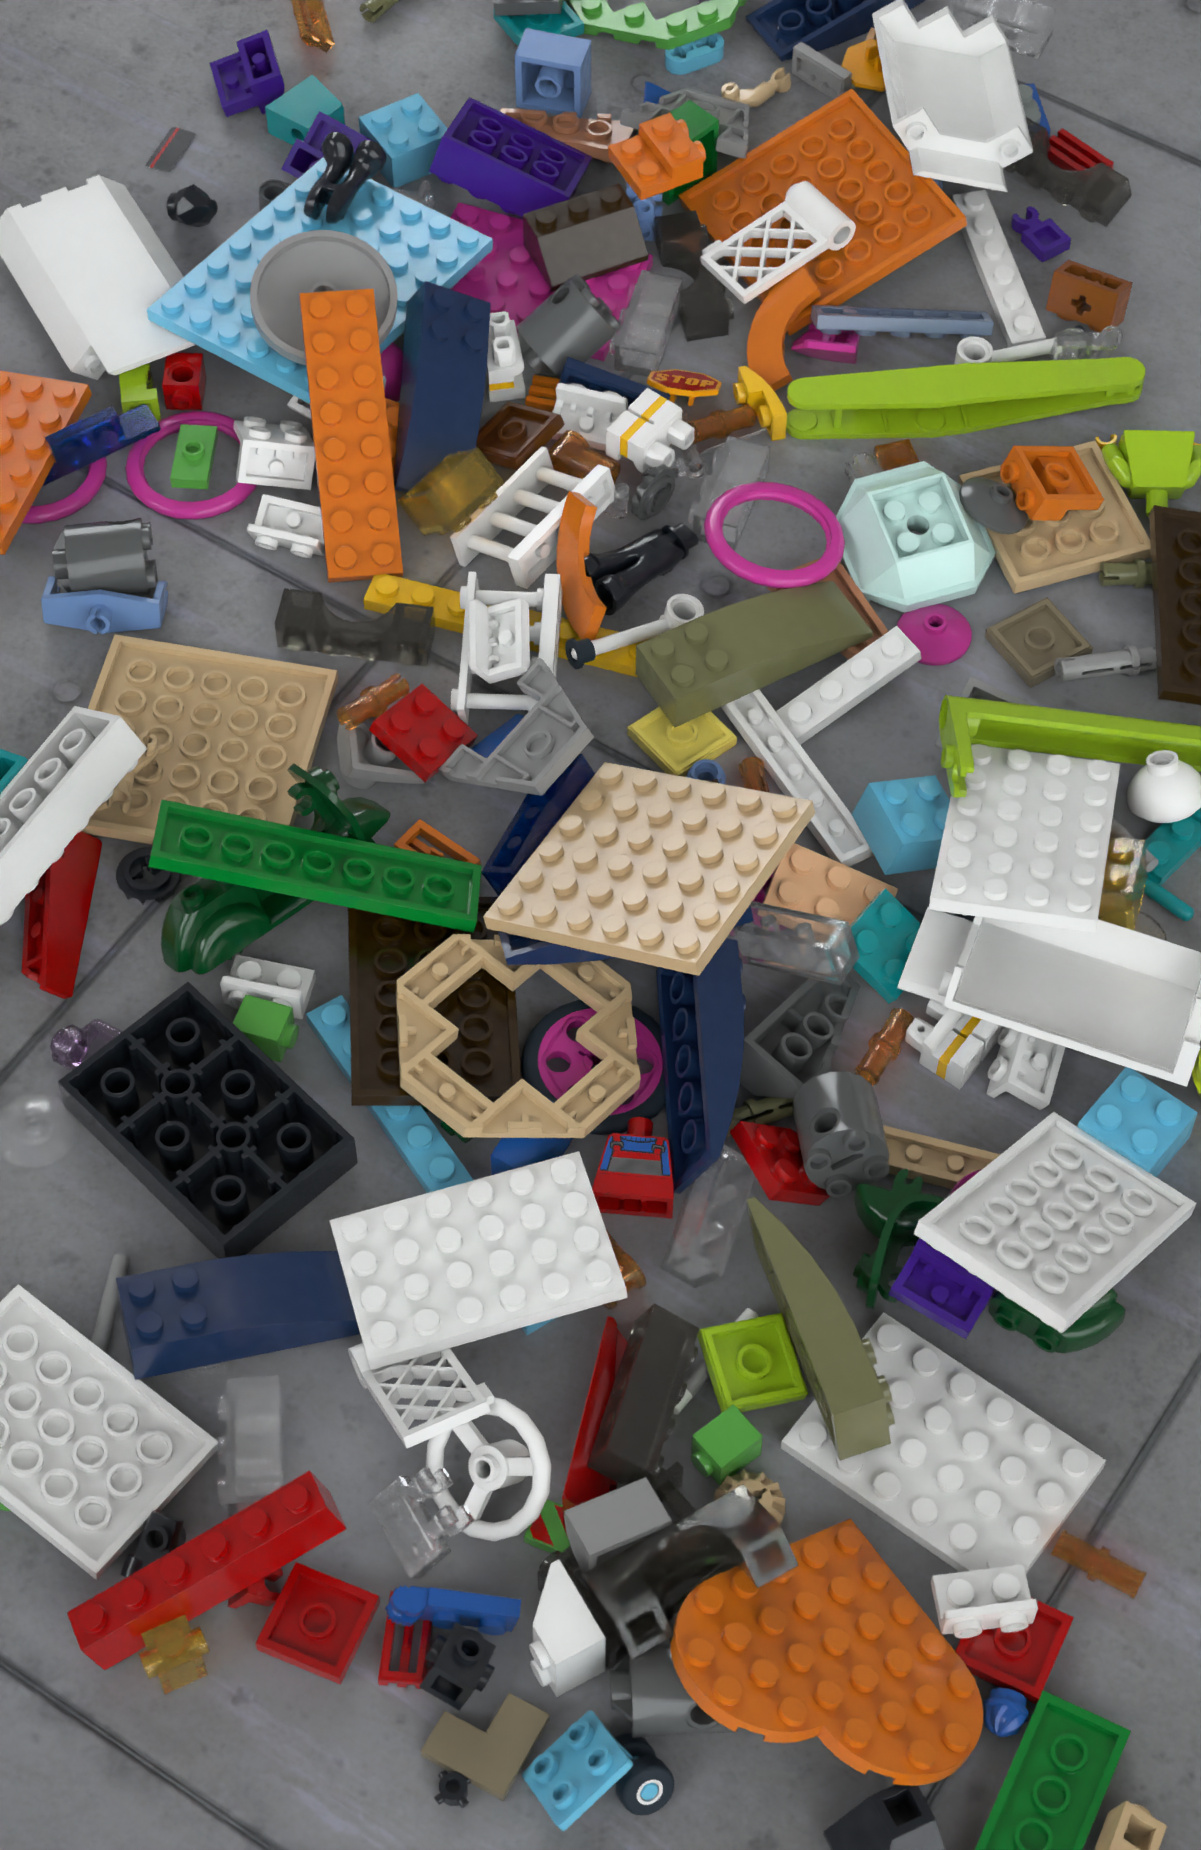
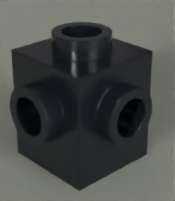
M455 1623L446 1638L438 1634L424 1658L431 1665L419 1687L460 1711L474 1690L482 1692L492 1676L495 1667L488 1662L496 1645L485 1640L479 1632Z

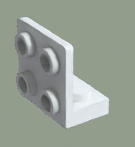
M252 416L244 417V421L234 420L233 428L240 441L236 473L238 483L311 490L315 462L314 442L307 429L302 427L301 423L283 420L280 421V425L268 424L265 419Z

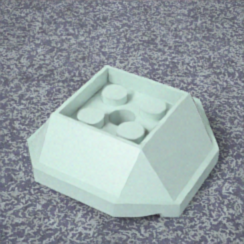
M925 461L854 479L836 516L842 527L845 540L844 553L840 562L867 601L872 600L887 608L904 613L975 594L996 554L986 528L967 513L960 501L959 491L962 485ZM910 530H916L920 532L921 535H916L910 532Z

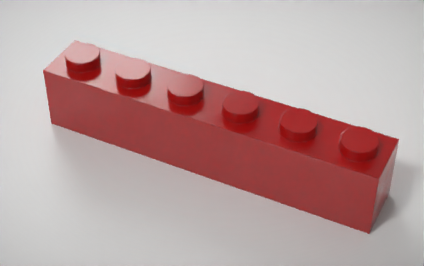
M309 1470L68 1611L67 1615L79 1647L85 1655L105 1671L347 1528L331 1493Z

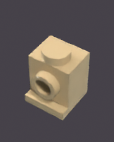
M1126 1800L1107 1813L1095 1850H1159L1167 1825L1152 1817L1151 1813L1143 1806Z

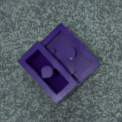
M268 30L236 41L239 52L209 63L226 117L255 106L259 107L263 115L266 113L265 107L284 94L285 85Z
M319 111L304 141L296 139L281 169L296 178L301 177L324 157L322 143L331 132H339L345 135L353 145L354 154L360 142L371 139Z
M919 1238L911 1256L888 1295L962 1338L967 1339L996 1289Z

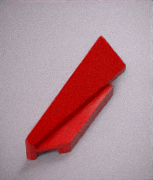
M82 831L74 836L64 848L63 855L56 862L52 863L40 877L36 888L25 895L21 973L40 984L39 988L63 999L73 996L102 849V842L99 839Z

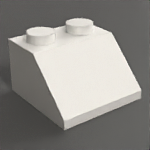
M558 1559L550 1565L532 1625L533 1643L529 1645L534 1660L530 1661L534 1675L542 1687L549 1684L556 1697L604 1672L606 1638L561 1561Z

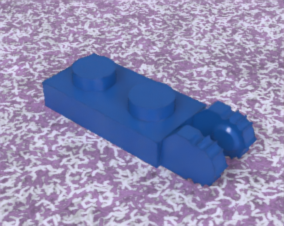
M400 1585L399 1588H395L393 1595L390 1596V1602L385 1610L388 1619L392 1623H397V1625L402 1623L404 1626H412L419 1620H430L433 1626L441 1629H452L455 1623L463 1626L477 1627L480 1633L486 1635H503L506 1631L512 1632L520 1618L521 1599L433 1587L410 1586L408 1588L406 1585L404 1587Z

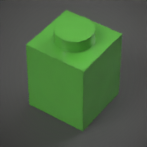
M245 995L233 1022L271 1060L280 1063L287 1048L293 1049L298 1038L299 1026L295 1025L292 1007L250 995Z
M733 1404L692 1435L691 1461L704 1477L711 1476L720 1486L727 1475L730 1477L735 1475L761 1455L763 1436Z

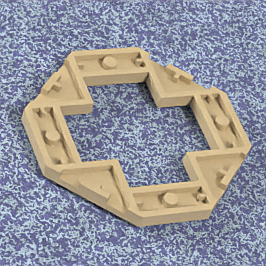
M453 934L397 980L396 1007L400 1087L465 1138H585L639 1089L641 1077L636 1054L637 1038L635 1018L632 1015L631 983L601 960L548 965H507L499 935H494V940L471 939L470 934ZM481 968L490 973L511 991H514L541 969L597 1012L577 1030L575 1040L602 1061L555 1103L551 1102L522 1078L493 1103L436 1058L437 1055L457 1039L459 1028L433 1008Z

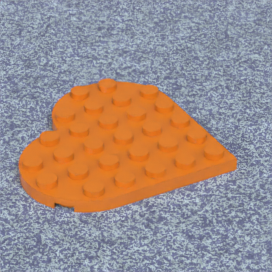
M851 1518L703 1581L688 1594L676 1615L673 1638L670 1642L671 1656L676 1673L695 1703L714 1720L734 1732L740 1727L764 1735L763 1741L772 1743L799 1742L817 1736L835 1756L853 1769L863 1774H866L869 1769L881 1775L892 1777V1784L910 1786L934 1783L956 1772L968 1759L980 1738L983 1726V1705L974 1676Z

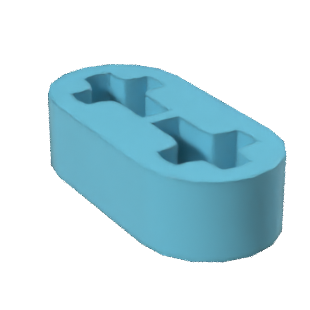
M715 33L671 50L665 49V67L670 73L683 75L716 64L722 60L724 55V39L720 34Z

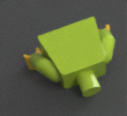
M1124 430L1118 446L1116 434L1110 435V442H1103L1099 439V436L1095 437L1106 466L1120 486L1126 488L1128 497L1131 499H1146V516L1148 517L1154 505L1168 507V499H1180L1185 489L1192 488L1201 476V444L1194 442L1195 431Z

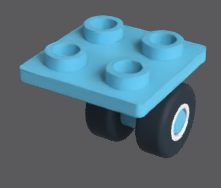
M592 1710L587 1711L578 1721L574 1722L560 1738L543 1754L539 1755L522 1773V1777L556 1826L562 1831H565L615 1783L617 1797L624 1807L635 1815H649L660 1810L669 1801L674 1790V1777L662 1760L656 1757L655 1751L644 1737L632 1738L631 1733H624L614 1738Z

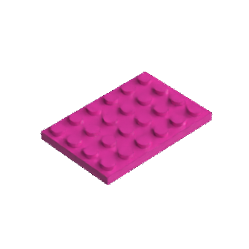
M460 202L457 204L450 218L492 238L493 250L460 279L451 290L491 303L490 313L508 312L509 320H514L515 325H519L555 292L551 291L524 246L523 220ZM648 254L647 261L585 281L595 297H600L613 312V316L621 325H623L653 266V255ZM618 333L590 358L604 361Z

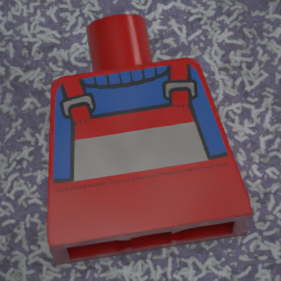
M644 1117L631 1118L628 1121L627 1134L612 1133L608 1135L592 1186L600 1213L673 1219L674 1187L669 1140L665 1137L652 1136L653 1122Z

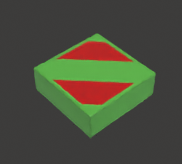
M547 1499L539 1517L528 1526L524 1535V1543L566 1559L571 1545L567 1536L565 1521L562 1518V1505Z

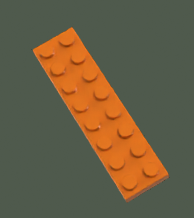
M374 288L300 293L299 301L328 583L371 580L374 575L381 574L403 577Z

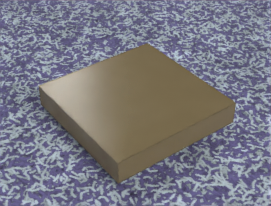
M1048 597L987 628L985 638L1030 688L1055 675L1054 663L1056 658L1092 654L1093 650L1090 643Z

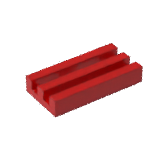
M1063 128L1058 131L1057 136L1052 135L1049 137L1048 143L1044 141L1040 144V155L1089 188L1113 170L1114 162Z
M387 1616L378 1683L383 1686H388V1683H395L397 1687L407 1688V1685H415L416 1689H421L419 1686L428 1670L429 1661L424 1658L431 1646L432 1621L423 1620L416 1673L409 1672L415 1624L404 1627L399 1671H390L397 1623H392Z

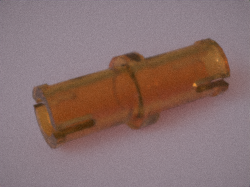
M745 404L728 411L722 409L715 410L707 417L691 420L686 423L695 428L692 444H696L713 437L723 439L729 437L731 432L750 428L755 425L756 416L753 408Z
M394 673L377 686L366 687L360 692V697L337 710V718L340 724L343 726L351 720L345 727V729L351 731L369 718L379 717L387 711L389 705L409 694L410 688L407 680L403 678L395 684L401 678V674Z
M893 1008L881 1030L875 1032L869 1039V1049L854 1069L856 1071L855 1074L862 1076L872 1086L878 1084L881 1075L890 1061L897 1059L901 1053L900 1045L906 1036L907 1028L914 1021V1017L908 1011L902 1008Z
M1063 1529L1050 1554L1088 1574L1087 1579L1093 1582L1099 1579L1129 1595L1132 1599L1135 1598L1138 1588L1146 1576V1572L1140 1571L1110 1555V1549L1104 1546L1098 1549L1068 1533L1065 1529Z

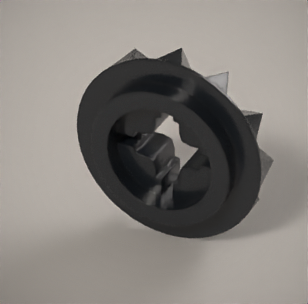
M142 847L128 853L120 861L116 870L118 888L124 892L128 900L132 898L138 899L142 905L146 900L155 899L160 903L162 897L166 894L174 895L175 886L178 882H181L180 873L148 867L152 847ZM143 867H146L152 875H155L153 884L143 879Z

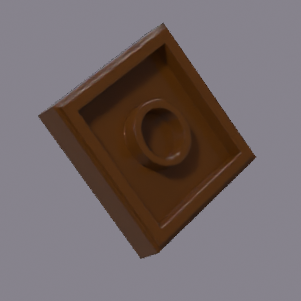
M508 401L479 430L474 458L518 470L565 425L562 416Z

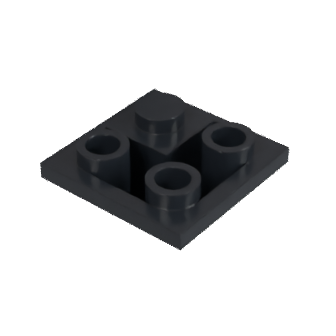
M895 1784L875 1793L823 1832L831 1850H945L936 1819L918 1785Z

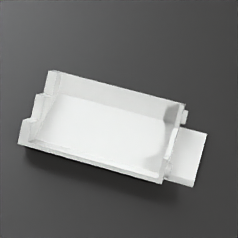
M896 0L872 13L892 126L909 151L913 175L1007 192L1002 168L1033 153V147L1008 40L993 15L962 31L948 6L919 22L916 21L904 0Z
M100 175L86 179L87 185L68 191L64 187L40 196V202L23 208L21 204L11 206L0 217V255L69 370L98 380L105 370L109 374L116 376L196 345L148 320L147 308L179 282L183 275L125 185Z
M927 907L897 987L941 1002L943 1007L1186 1087L1200 1049L1201 952L1100 919L1097 921L1096 933L977 916H975L974 921L946 912L929 910V907Z

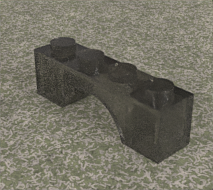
M1026 117L1033 153L1003 169L1010 173L1015 171L1024 176L1026 182L1035 189L1043 188L1050 192L1059 204L1063 206L1069 204L1076 208L1087 221L1091 223L1097 221L1107 227L1132 196L1129 179L1102 162L1082 171H1067L1058 168L1048 159L1051 146L1047 129Z
M696 210L655 217V245L662 267L683 271L694 280L689 287L680 291L679 319L687 342L728 335L729 320L734 319L731 298L726 299L724 295L726 287L701 264L700 257L702 256V250L709 244L707 226L706 224H700Z
M284 588L274 623L277 646L279 648L426 667L436 631L434 607L396 602L381 617L369 621L356 622L342 619L333 614L325 605L322 593Z

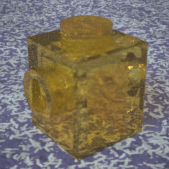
M185 1615L141 1634L146 1648L145 1651L138 1653L149 1680L157 1676L164 1694L208 1675L203 1655L210 1653L209 1647L200 1626L191 1630Z

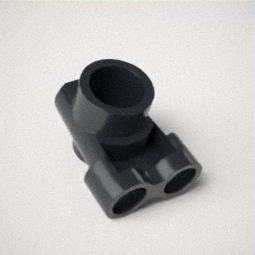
M152 1511L134 1553H128L121 1575L128 1577L185 1544L186 1531L183 1527L184 1520L160 1511ZM157 1530L164 1537L163 1544L160 1547L156 1542Z

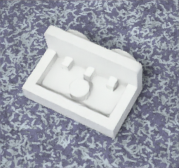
M558 383L555 390L557 400L552 413L560 414L565 425L551 439L606 451V429L625 410L628 411L627 398L612 391L599 392L590 390L576 383L569 385Z
M265 494L262 495L255 523H249L246 530L255 540L257 546L269 550H276L277 546L290 548L292 554L303 558H312L313 554L325 556L320 507Z
M521 597L487 607L478 599L469 601V616L467 617L469 650L467 652V661L470 669L489 684L524 675L530 668L529 603Z

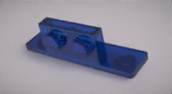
M146 404L140 405L119 416L114 408L110 406L46 436L45 439L54 464L42 487L160 431L159 422Z

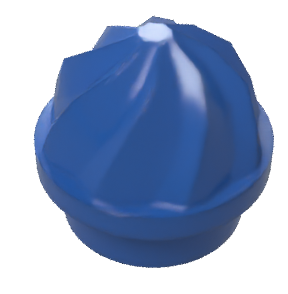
M992 1689L989 1698L985 1699L982 1703L983 1719L986 1728L999 1737L1018 1734L1022 1725L1028 1721L1029 1711L1026 1709V1697L1011 1689Z

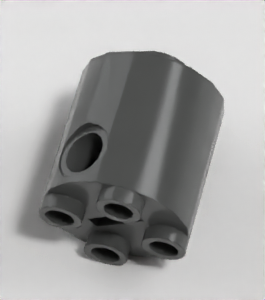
M578 273L569 278L516 326L522 356L538 374L554 375L561 378L568 357L585 363L622 328L620 322L613 316L612 310L600 297H595L590 291L589 285Z
M142 518L126 521H103L65 525L52 550L56 580L68 593L90 590H106L123 594L150 593V588L156 587V582H158L155 560H148L147 550H152L151 545H153L151 523H143Z
M847 1071L828 1072L815 1076L803 1084L794 1096L793 1115L803 1166L809 1180L819 1188L826 1189L829 1196L842 1198L851 1191L856 1190L858 1184L870 1185L875 1180L886 1177L890 1169L888 1163L889 1150L877 1097L872 1084L862 1076Z
M672 1638L627 1641V1656L615 1670L610 1671V1696L612 1710L618 1709L630 1720L632 1738L734 1732L710 1717L687 1693L672 1661L670 1649Z

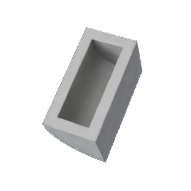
M646 1477L564 1511L567 1536L574 1556L586 1579L662 1548L669 1543L672 1519Z

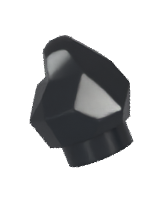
M195 184L178 190L177 193H171L167 200V212L170 219L194 227L210 224L218 210L216 201L210 199L208 194Z

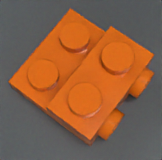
M671 113L640 123L639 135L608 146L609 159L640 200L703 177V161L706 160L705 149L700 141H691L685 121L683 119L675 120Z
M1013 446L1001 465L1000 476L1002 481L1011 485L1016 493L1015 501L1018 509L1025 510L1031 521L1062 520L1067 510H1098L1105 500L1073 446Z

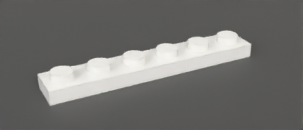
M986 190L952 195V202L966 216L967 226L962 228L961 231L1007 346L1013 347L1046 340Z
M759 689L721 706L724 713L783 794L813 801L815 814L807 824V827L832 860L850 867L874 855L852 814Z

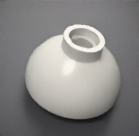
M1169 750L1156 751L1147 757L1146 765L1131 780L1127 789L1128 807L1132 813L1150 822L1170 823L1183 820L1201 808V775L1191 765L1180 761L1175 752Z

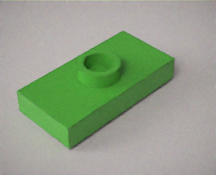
M180 425L170 477L171 488H209L218 439L217 426Z

